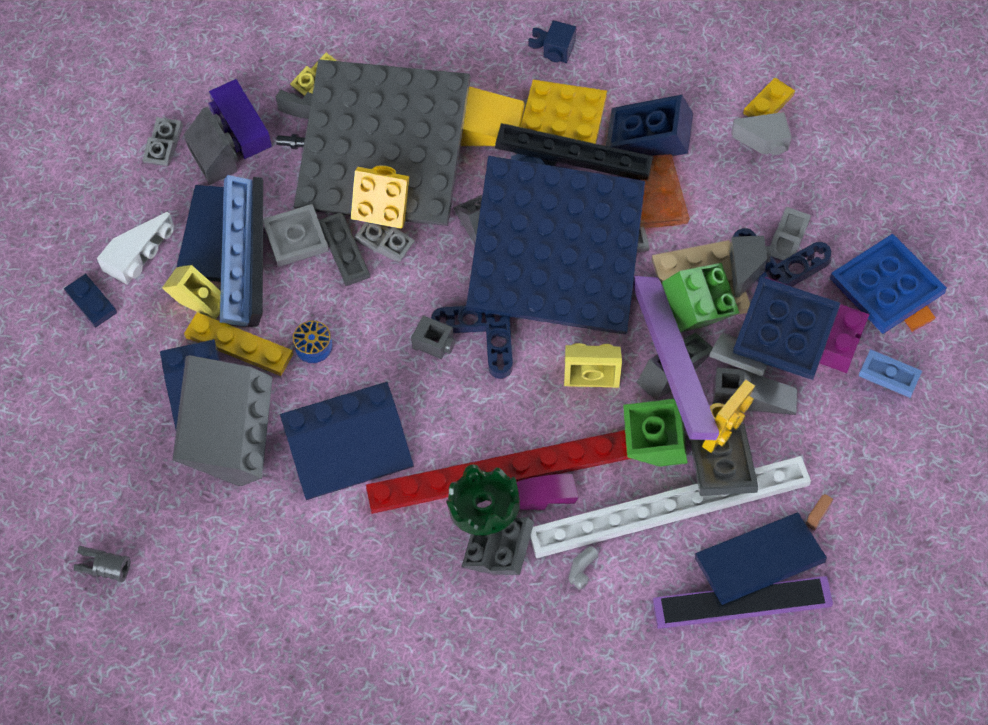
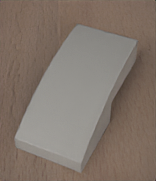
M789 207L785 208L770 245L772 257L783 261L797 253L811 215Z

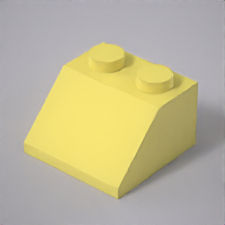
M582 343L565 345L564 386L619 388L622 367L620 346H613L611 344L586 346Z

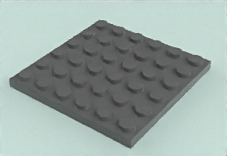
M318 59L294 208L297 209L313 204L315 212L343 213L344 215L351 216L356 168L372 169L376 166H388L395 169L396 174L409 176L405 221L448 226L470 86V74Z

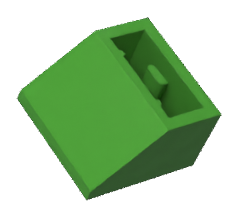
M722 263L682 270L662 282L680 333L702 328L739 314Z

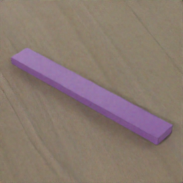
M634 276V292L689 439L717 440L720 434L659 277Z

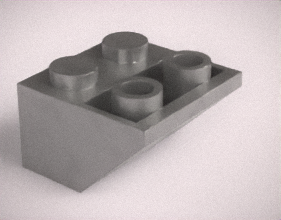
M205 107L184 133V137L190 153L211 185L226 178L227 175L238 172L235 164L238 162V157L233 149L235 145L228 132L224 134L221 130L223 125L217 114L212 115L209 108Z

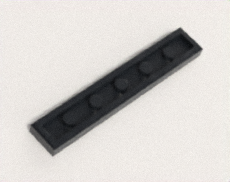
M503 123L500 125L495 143V149L648 182L653 156Z
M253 177L248 327H257L263 314V180L261 177Z

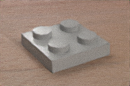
M313 204L263 219V225L278 267L329 251Z

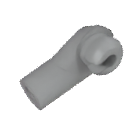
M588 546L572 562L568 579L570 584H574L578 589H583L588 584L589 577L583 573L586 567L598 558V552L594 547Z

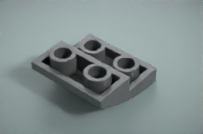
M528 517L515 518L508 527L490 535L471 534L461 567L490 574L520 575L534 522Z

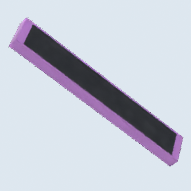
M827 576L777 582L723 605L713 590L653 598L657 629L828 608L833 605Z

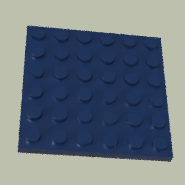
M488 155L465 310L626 334L628 331L645 181Z

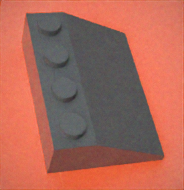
M191 355L187 356L185 359L172 460L236 486H244L262 479L273 377L249 366Z

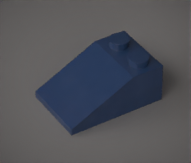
M682 94L614 107L611 109L606 146L661 158L688 154L693 112Z
M215 340L160 351L175 430L178 420L185 359L191 355L220 361Z

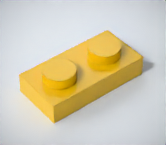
M775 77L744 108L743 113L748 117L778 113L794 96L795 90Z

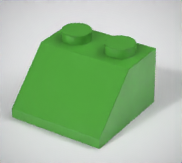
M675 399L623 405L628 458L659 467L688 463L684 423Z

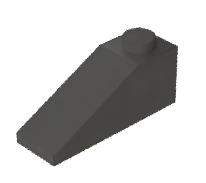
M696 332L683 339L694 369H696L710 356L713 347ZM658 354L648 360L636 382L656 400L671 392Z

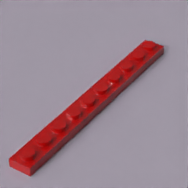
M625 430L366 484L371 514L448 498L450 484L458 481L463 476L465 468L472 464L477 465L484 472H491L494 468L498 467L510 478L515 477L516 482L529 478L562 474L631 458L627 456Z

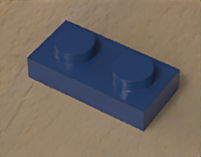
M86 273L64 288L65 293L95 328L117 314L116 308Z

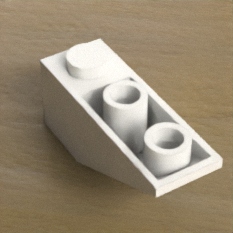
M165 212L113 238L97 258L102 271L127 285L133 278L136 279L141 274L146 261L152 259L157 254L158 246L162 241L170 238L172 235L174 224L170 213Z

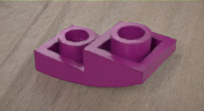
M572 474L539 476L517 482L520 497L519 510H545L548 504H575L579 498Z

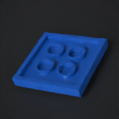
M894 234L889 235L853 258L830 275V280L861 312L869 314L868 319L882 334L945 294L947 289Z

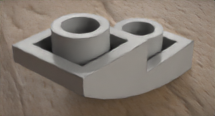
M157 117L152 137H148L142 161L144 163L169 166L183 128V123L179 120Z
M365 222L355 236L356 242L401 262L415 242L414 239L395 227L388 229L384 225Z

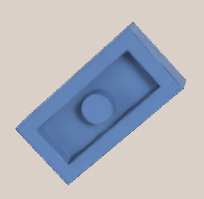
M870 349L859 377L911 398L922 371Z

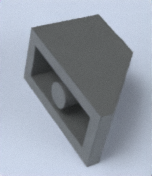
M764 236L731 238L729 256L734 297H740L764 273L766 262H770V246H765Z

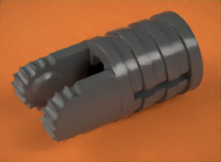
M79 545L77 553L82 556L95 557L93 567L79 563L74 565L73 571L97 577L101 576L119 582L126 580L131 564L130 557L114 555L113 553Z

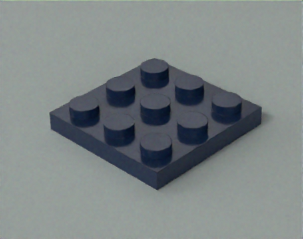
M760 277L733 353L814 380L841 303Z

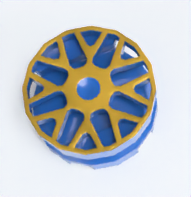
M307 321L295 329L293 344L297 356L302 361L318 363L330 355L332 339L326 325L318 321Z

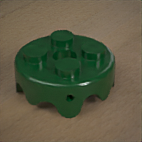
M475 464L469 465L465 468L463 476L458 481L452 482L449 486V496L446 502L450 517L460 530L468 534L490 535L508 527L517 517L520 509V497L515 477L510 478L498 467L494 468L491 472H484ZM484 501L491 502L489 506L484 508L477 506Z

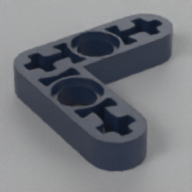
M742 228L737 230L733 237L757 235L751 229ZM815 242L778 264L771 256L770 262H766L764 273L760 277L769 278L766 273L770 270V276L773 280L778 279V282L793 287L830 264L831 248L826 243ZM815 252L819 254L824 253V259L820 257L814 258ZM794 263H799L804 267V270L799 274H794L789 271V267Z
M466 306L441 307L434 310L431 319L440 322L441 317L445 316L447 320L446 325L453 327V333L486 332L489 373L498 379L506 378L512 373L513 358L509 316L500 315V321L496 322L494 314L485 313L486 323H482V314L484 312L465 310ZM472 314L478 320L470 325L464 323L463 318L466 315ZM455 315H458L459 324L455 325ZM499 336L505 338L507 342L501 347H496L491 341ZM497 354L503 355V370H498L496 366Z

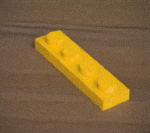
M196 312L184 332L185 338L197 343L215 340L219 352L279 376H282L293 356V350L226 323H220V321Z

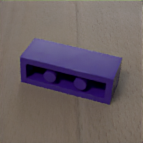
M237 79L209 91L211 102H208L209 108L213 115H219L223 125V133L228 132L232 137L235 153L240 152L243 158L247 159L272 147L269 132Z

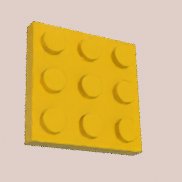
M532 80L521 127L596 144L607 90Z

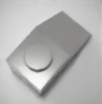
M784 112L739 118L733 121L732 137L763 155H780L789 150L791 134Z

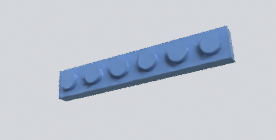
M227 175L224 179L220 323L246 327L249 323L252 180Z

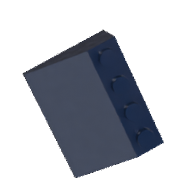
M388 382L280 414L306 500L414 467Z

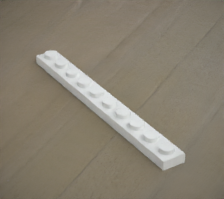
M799 456L754 468L758 483L757 493L700 496L697 483L535 526L532 528L530 540L536 558L810 486L811 480L803 459Z

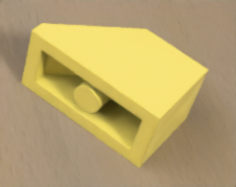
M192 265L176 267L162 289L178 303L198 313L217 319L220 314L221 291Z

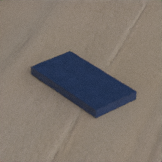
M195 185L177 267L192 265L209 281L221 282L224 187Z
M798 512L695 553L696 562L722 605L826 563L827 559Z

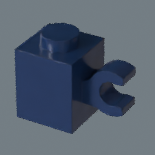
M553 20L548 32L540 28H533L532 36L538 39L529 38L528 46L533 49H539L544 46V58H548L556 63H567L576 42L577 26Z

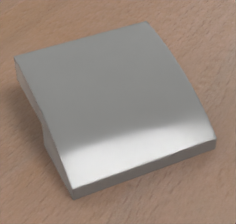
M722 333L719 336L709 357L759 376L765 374L767 364L733 353L737 337Z

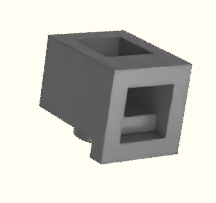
M423 315L411 336L412 349L420 350L442 359L444 354H450L455 346L456 339L453 338V327Z

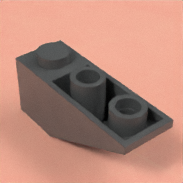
M717 367L713 385L712 404L721 403L725 405L742 383L747 380L755 385L750 395L754 400L747 411L796 415L797 388L746 370Z

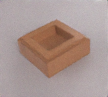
M826 494L821 496L809 514L806 522L807 527L814 531L817 529L829 511L833 498Z

